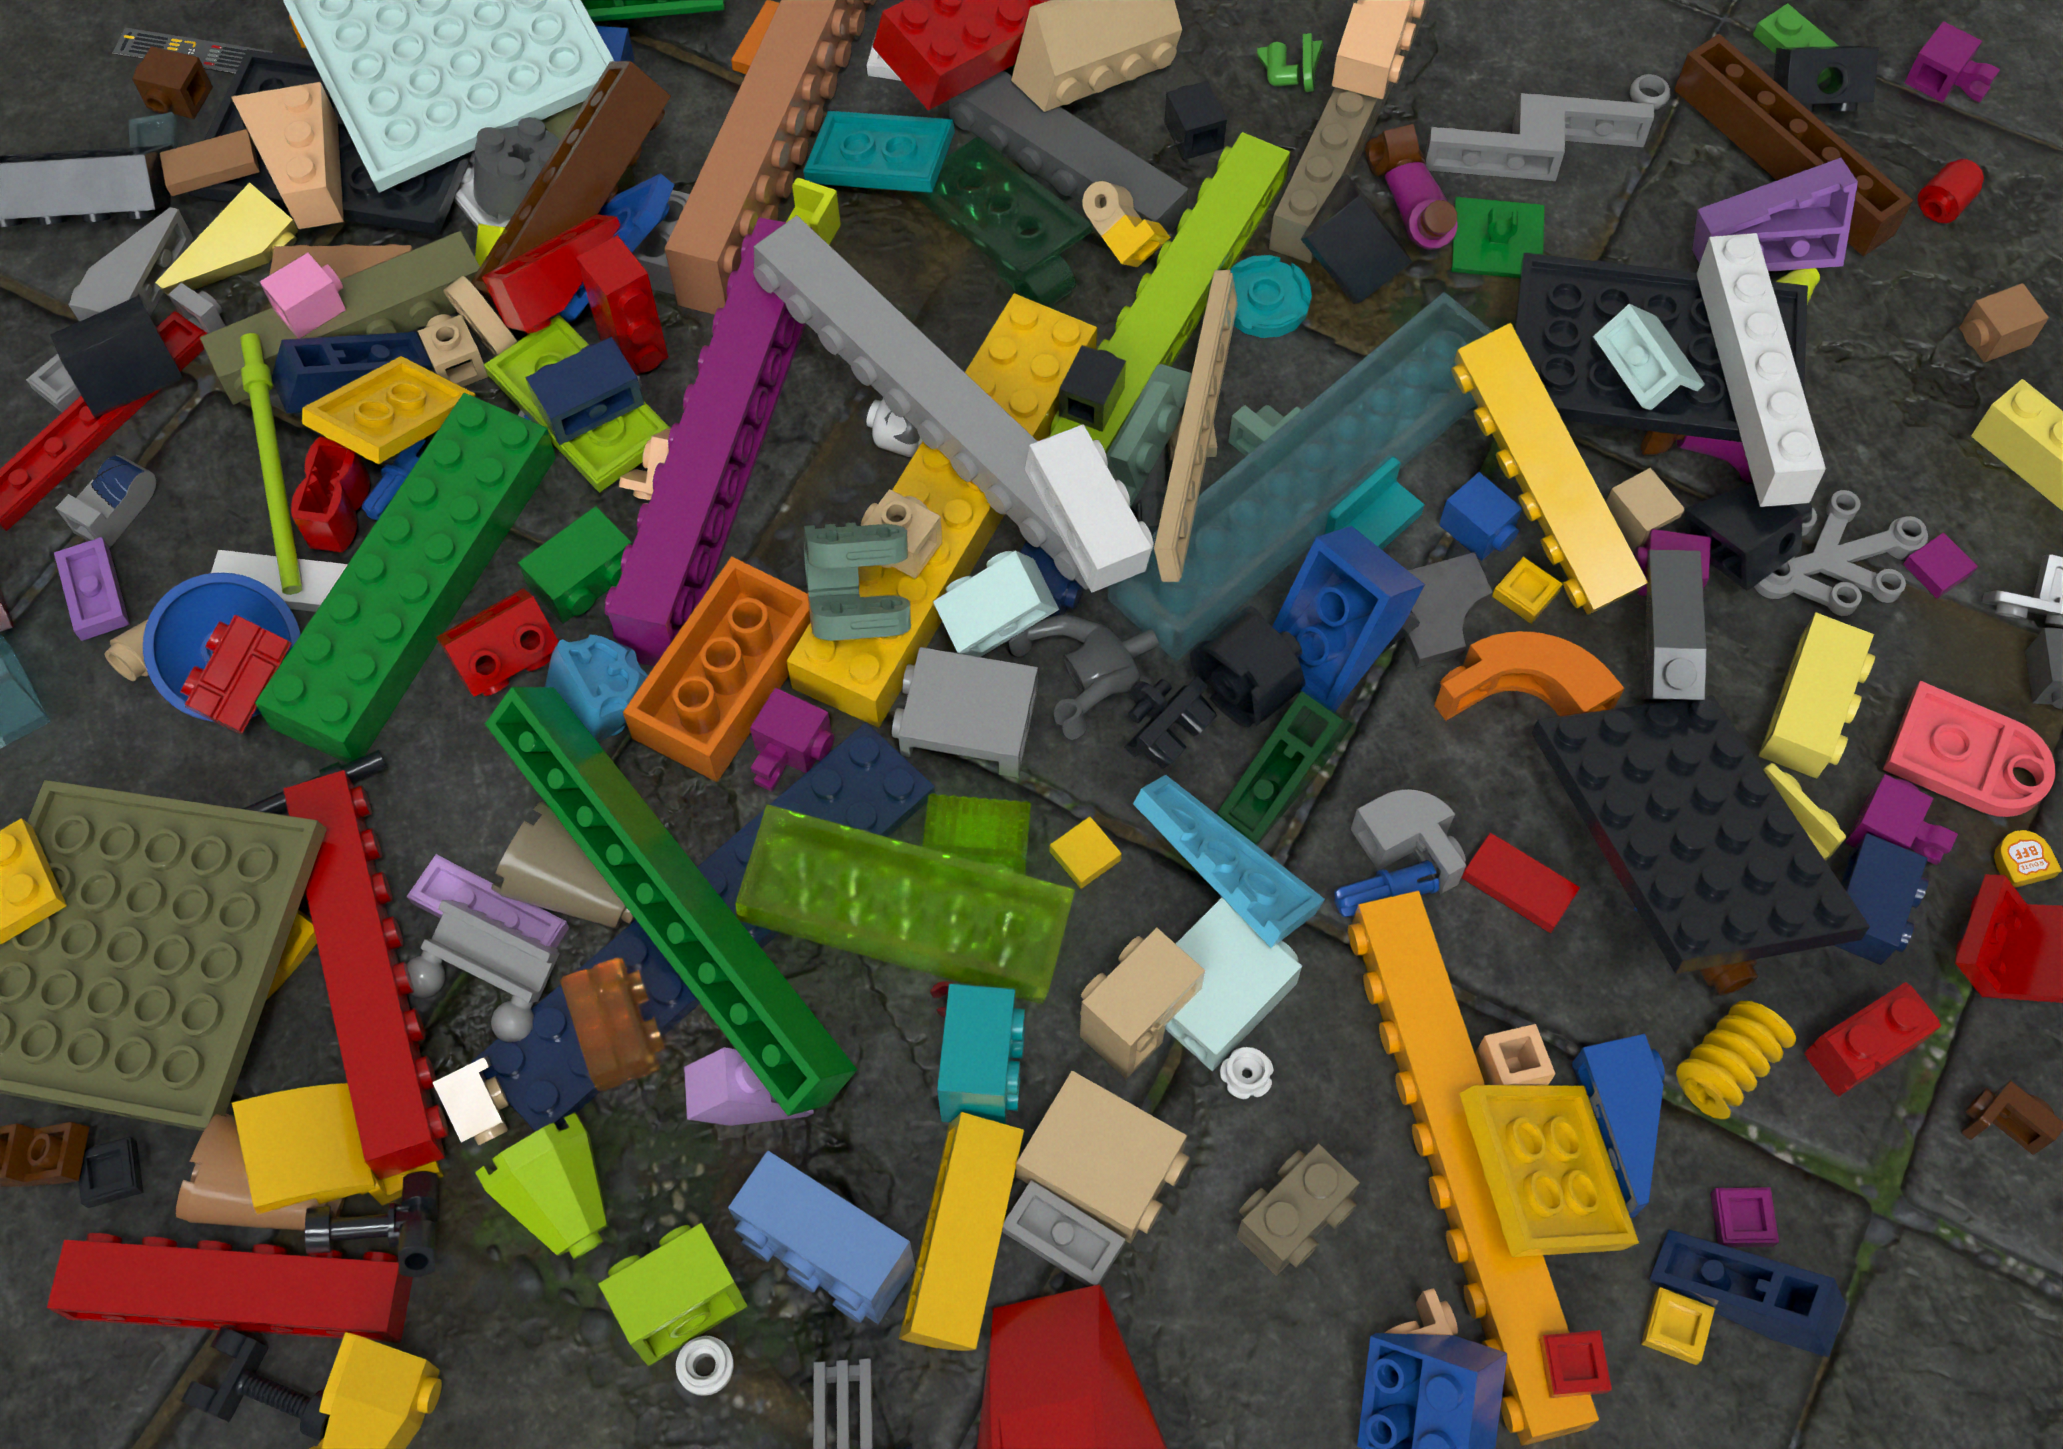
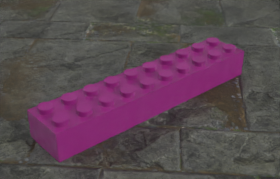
M758 217L752 235L746 234L741 248L742 261L738 271L733 270L729 276L727 284L728 298L724 308L719 307L716 310L713 319V337L710 345H704L701 349L698 360L699 374L695 384L690 383L686 388L683 399V416L680 423H674L671 427L668 438L669 452L665 463L660 462L656 466L653 476L654 491L649 504L643 503L639 510L637 518L638 533L634 544H628L623 552L621 578L617 587L612 586L609 589L606 597L605 614L609 616L612 624L614 639L618 643L632 648L636 653L638 663L650 666L657 664L712 585L806 323L801 324L792 317L786 307V303L774 292H766L759 285L753 273L754 246L786 222Z

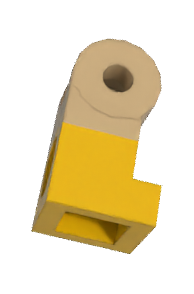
M1099 181L1090 185L1085 191L1082 199L1083 209L1121 264L1139 267L1171 238L1160 223L1140 218L1133 208V198L1125 187Z

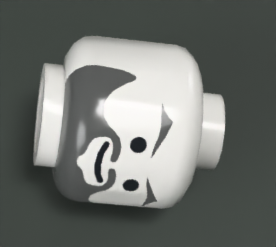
M884 397L882 401H873L867 416V426L872 428V437L876 446L906 457H913L922 443L917 429L904 416L902 418L896 416L886 405Z

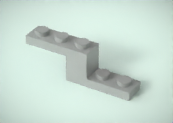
M1521 93L1513 120L1512 134L1431 127L1424 155L1426 167L1429 171L1556 181L1565 153V141L1644 147L1654 120V104Z

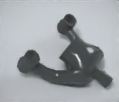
M1056 615L1044 618L1006 641V643H1009L1011 653L1017 657L1024 656L1032 649V640L1047 636L1065 635L1084 643L1076 650L1063 655L1067 670L1081 694L1075 699L1059 701L1054 709L1056 723L1062 725L1065 737L1073 740L1082 736L1086 731L1084 714L1089 709L1113 693L1131 690L1140 681V672L1133 658L1159 646L1158 639L1151 628L1121 641L1104 624L1071 615Z

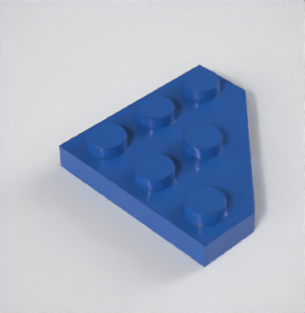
M660 173L614 196L608 204L602 206L598 215L616 216L618 218L620 227L613 237L618 235L628 249L633 252L651 230L666 217L670 208L667 202L674 184ZM583 282L566 308L556 314H559L566 322L570 323L576 320L584 310V307L589 303Z

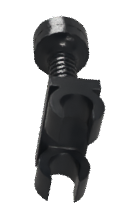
M221 1326L210 1347L235 1358L229 1373L219 1391L191 1381L181 1401L230 1422L245 1395L301 1420V1433L321 1441L325 1436L330 1416L329 1414L319 1412L325 1389H321L313 1397H309L255 1374L269 1348L252 1338Z

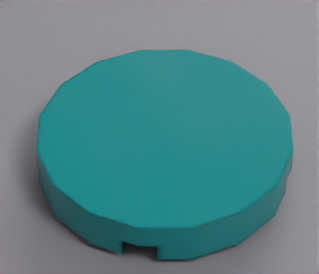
M1272 255L1251 256L1237 262L1230 269L1231 273H1233L1238 302L1234 327L1245 334L1260 338L1280 337L1296 330L1306 319L1312 298L1310 281L1301 268L1292 262L1291 266L1280 262V257Z

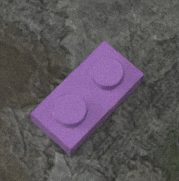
M102 537L54 552L73 630L81 641L130 625L110 548Z

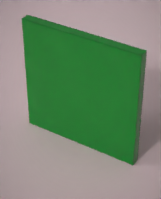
M1455 197L1454 208L1457 212L1458 228L1453 238L1451 272L1520 278L1523 254L1543 255L1544 205Z

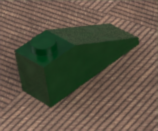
M1301 691L1216 814L1258 846L1323 768L1354 723L1316 696Z

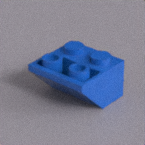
M1375 1333L1371 1335L1357 1447L1362 1449H1495L1507 1353L1455 1335Z

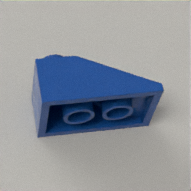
M1353 526L1315 538L1272 626L1278 633L1282 631L1289 632L1295 637L1302 648V655L1297 659L1301 665L1306 684L1301 691L1316 696L1334 710L1338 709L1404 625L1425 586L1422 581Z

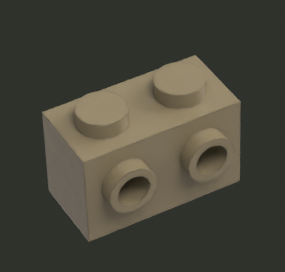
M1319 1143L1307 1155L1301 1150L1294 1153L1278 1171L1277 1174L1282 1180L1268 1194L1263 1188H1260L1239 1210L1244 1219L1241 1221L1236 1237L1276 1276L1289 1263L1298 1268L1319 1246V1243L1314 1239L1327 1224L1336 1229L1357 1207L1352 1198L1360 1182Z

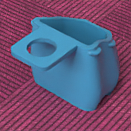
M589 635L588 638L580 641L566 642L562 639L557 643L550 659L545 687H554L595 740L600 742L623 731L626 726L623 711L648 675L638 664L636 653L632 648L602 636Z

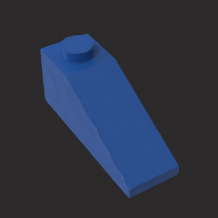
M1645 1034L1583 1047L1572 1063L1578 1085L1585 1086L1630 1218L1636 1217L1649 1203L1664 1086L1662 1081L1665 1078L1662 1059L1657 1050L1650 1049Z

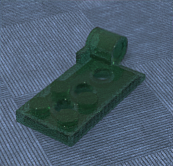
M977 136L945 158L932 193L912 191L914 197L993 259L997 265L998 275L1014 288L1017 295L1050 307L1076 288L1073 272L1059 254L1093 231V224ZM967 186L979 187L975 190L964 189ZM995 208L1008 209L1007 211H1004V212H993V211H992V210L995 209ZM1034 228L1039 230L1032 235L1020 234L1026 229Z

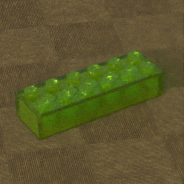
M767 804L735 905L738 920L973 986L1015 989L1016 998L1043 1005L1052 981L1075 889Z

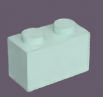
M1017 551L1002 552L987 562L985 570L973 577L966 576L953 581L946 587L947 593L933 601L958 653L981 657L1059 610L1033 558Z

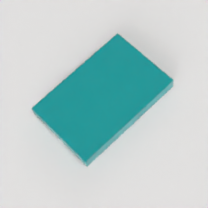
M828 111L803 170L805 180L825 185L932 193L955 133L953 119Z

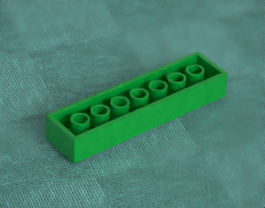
M462 394L256 700V706L271 729L346 763L366 755L438 643L436 637L445 632L555 461L556 456L547 427L469 394Z

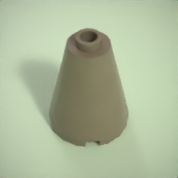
M544 800L538 803L533 810L542 814L534 826L524 821L518 829L495 873L504 878V881L493 883L491 889L502 897L615 929L619 927L622 921L631 924L635 920L633 915L568 833L551 808L548 807Z

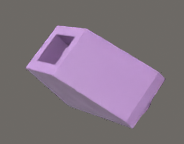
M724 1047L684 1067L688 1120L733 1126L808 1117L814 1114L813 1110L787 1116L736 1049Z

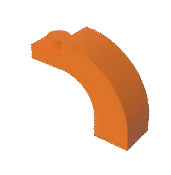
M1506 632L1492 635L1470 645L1463 666L1453 669L1441 680V688L1434 707L1447 721L1492 694L1503 691H1519L1540 698L1551 706L1559 716L1614 709L1625 688L1600 660L1570 641L1537 632Z

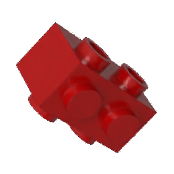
M524 588L436 637L465 688L473 697L481 693L483 696H489L502 690L509 684L510 680L508 678L524 668L527 671H533L550 662L555 646L559 642L534 596Z

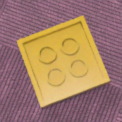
M1474 1085L1459 1093L1466 1113L1467 1124L1472 1132L1484 1169V1177L1489 1185L1501 1222L1502 1233L1507 1241L1512 1257L1621 1251L1639 1243L1585 1086Z

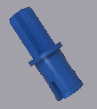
M422 439L404 449L391 465L387 464L382 468V478L362 503V509L370 519L378 521L424 451L416 457V453L426 440Z
M1429 860L1392 872L1380 869L1376 872L1375 877L1338 887L1334 891L1336 908H1338L1341 916L1350 917L1355 915L1358 904L1419 891L1420 895L1436 893L1439 890L1438 878L1417 882L1418 878L1436 874V869Z

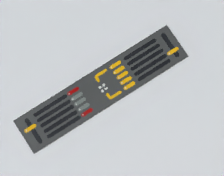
M126 27L113 51L115 54L144 58L150 47L153 46L199 57L204 68L236 73L247 49L273 52Z

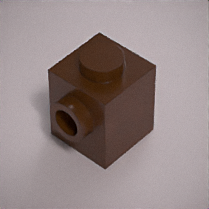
M153 46L150 47L142 62L137 65L132 77L148 109L160 114L170 113L191 119L196 118L213 88L199 57Z

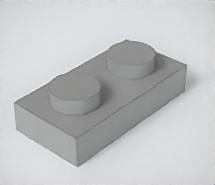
M1032 1180L1005 1219L1002 1228L1004 1234L1088 1287L1101 1284L1125 1245L1126 1240Z

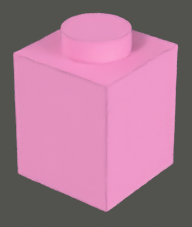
M309 253L304 254L260 281L273 310L298 339L346 310L338 293L343 289L340 279L328 264L321 268Z

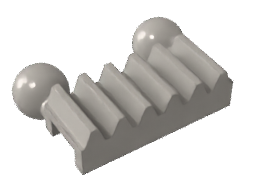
M442 900L438 910L442 911L443 914L432 939H424L421 949H423L421 956H417L407 963L410 980L414 988V992L409 994L418 998H427L439 992L445 981V971L441 965L442 960L512 994L511 1001L502 1003L494 1011L491 1019L492 1030L497 1038L505 1042H517L524 1039L533 1028L534 1014L531 1007L541 997L560 954L558 949L542 945L540 940L524 936L522 931L504 926V922L486 917V913L472 910L465 903Z

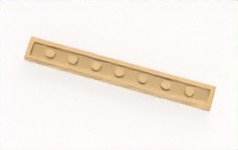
M1214 270L1154 546L1162 582H1179L1183 574L1238 307L1233 273L1230 270Z

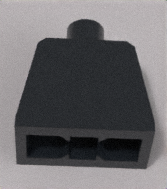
M1750 483L1686 508V534L1711 537L1710 564L1747 591L1800 552L1802 548V520L1811 516L1812 505L1810 502L1760 507L1754 483Z

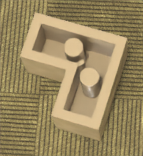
M1158 928L1145 940L1140 936L1134 938L1121 952L1118 958L1121 963L1108 976L1104 973L1098 974L1081 994V998L1084 1000L1082 1001L1080 1012V1037L1125 1079L1163 1043L1166 1024L1202 989L1205 970Z

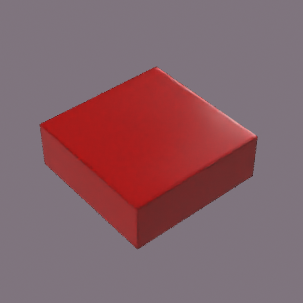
M1601 1330L1543 1335L1539 1339L1550 1398L1603 1394L1612 1390Z

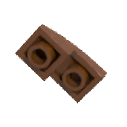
M75 1122L36 1129L18 1123L0 1126V1187L38 1186L79 1181L90 1127Z

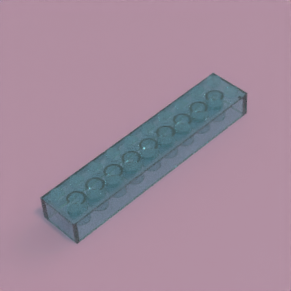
M1443 292L1198 496L1183 574L1179 582H1162L1154 550L1157 530L1152 534L1153 549L1146 571L1108 586V600L1143 632L1151 628L1158 639L1159 646L1177 662L1311 547L1317 536L1324 535L1330 511L1391 457L1397 458L1401 462L1400 469L1403 468L1476 405L1470 391L1465 394L1462 393L1453 377L1451 368L1456 366L1454 358L1458 349L1493 332V330Z

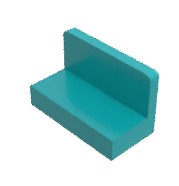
M1394 456L1391 457L1334 507L1328 515L1324 534L1353 526L1383 550L1423 513L1425 504L1397 482L1401 462Z

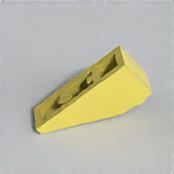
M249 182L155 283L168 296L180 283L195 290L267 264L273 257L274 246H293L297 238L294 235L298 232V229L291 217Z

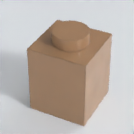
M2021 283L1976 300L1959 329L1963 333L1968 345L1975 349L1985 363L2030 346L2049 317L2026 286Z

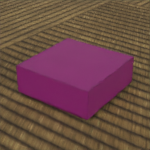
M1944 532L1909 555L1903 564L1937 599L1970 577L1978 568Z
M1771 1187L1715 1188L1710 1193L1718 1244L1732 1248L1774 1247L1779 1243Z

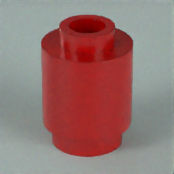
M1958 159L1945 164L1918 194V205L1923 214L1938 223L1954 221L1981 192L1984 180L1981 168L1975 162L1968 159Z

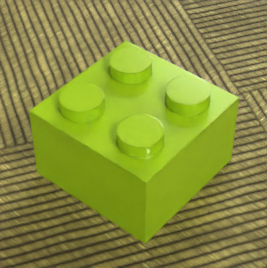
M702 1223L693 1228L689 1225H684L672 1230L660 1240L659 1244L661 1247L641 1259L639 1255L623 1259L608 1271L609 1278L598 1283L630 1345L648 1366L748 1307Z

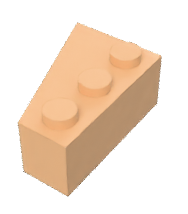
M1358 0L1357 4L1354 3L1337 53L1332 86L1384 99L1389 82L1398 83L1405 56L1399 54L1401 49L1410 50L1416 30V24L1411 23L1412 18L1421 19L1426 0Z
M321 82L232 96L231 98L298 229L344 222L338 118Z

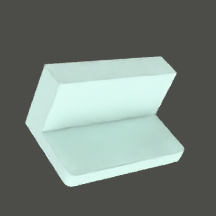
M1628 304L1593 336L1643 408L1652 410L1680 385L1698 391L1705 385L1661 321L1655 315L1636 306Z

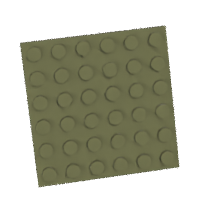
M44 780L27 823L33 826L67 906L0 945V1093L204 1132L213 1116L216 1114L225 1116L327 828L318 820Z

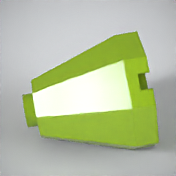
M573 1113L564 1117L569 1128L559 1131L554 1122L542 1127L495 1156L492 1160L497 1167L496 1171L493 1172V1170L483 1166L475 1173L485 1191L557 1256L569 1251L573 1259H576L603 1242L599 1232L608 1227V1221L590 1135L579 1116Z

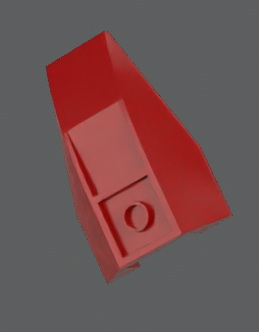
M1101 1285L993 1308L977 1449H1167Z

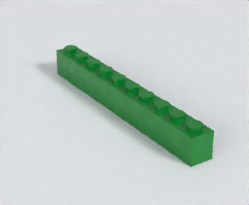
M511 687L485 723L493 736L548 807L551 808L568 833L787 1116L826 1106L858 1069L554 687Z

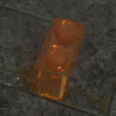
M617 957L594 965L592 969L586 968L562 977L560 983L590 1078L598 1091H605L619 1086L630 1079H638L657 1072L661 1068L656 1052L665 1049V1045L655 1018L647 1021L644 1019L640 1004L649 1001V997L639 970L629 973L623 958Z

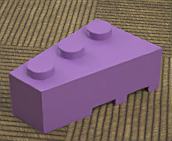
M1842 158L1700 208L1697 210L1692 251L1700 264L1709 237L1757 233L1768 271L1843 266L1858 181Z

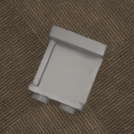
M920 647L916 664H908L904 674L903 693L908 694L905 709H896L892 725V737L899 738L900 754L911 757L913 747L998 761L999 775L1019 778L1038 691V667Z

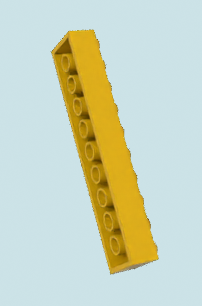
M1014 293L968 366L965 374L1037 441L1048 438L1051 434V424L1059 410V388L1080 347L1084 345L1095 350L1097 348V327ZM923 441L892 491L903 497L912 496L919 499L930 511L941 516V545L916 579L893 566L891 568H885L880 565L858 567L860 597L894 595L908 599L911 608V629L906 633L896 636L824 640L813 635L810 622L786 661L792 689L877 728L881 726L903 688L907 665L916 664L919 648H927L942 622L933 601L947 593L946 587L950 583L970 575L1005 515L996 512L990 506L985 493L972 481L967 482L959 477L953 469L951 461L940 450L931 449Z

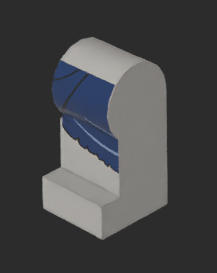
M121 455L112 456L102 464L95 480H92L76 498L68 494L56 507V510L74 534L87 541L102 537L109 548H111L153 496L156 488L155 475Z

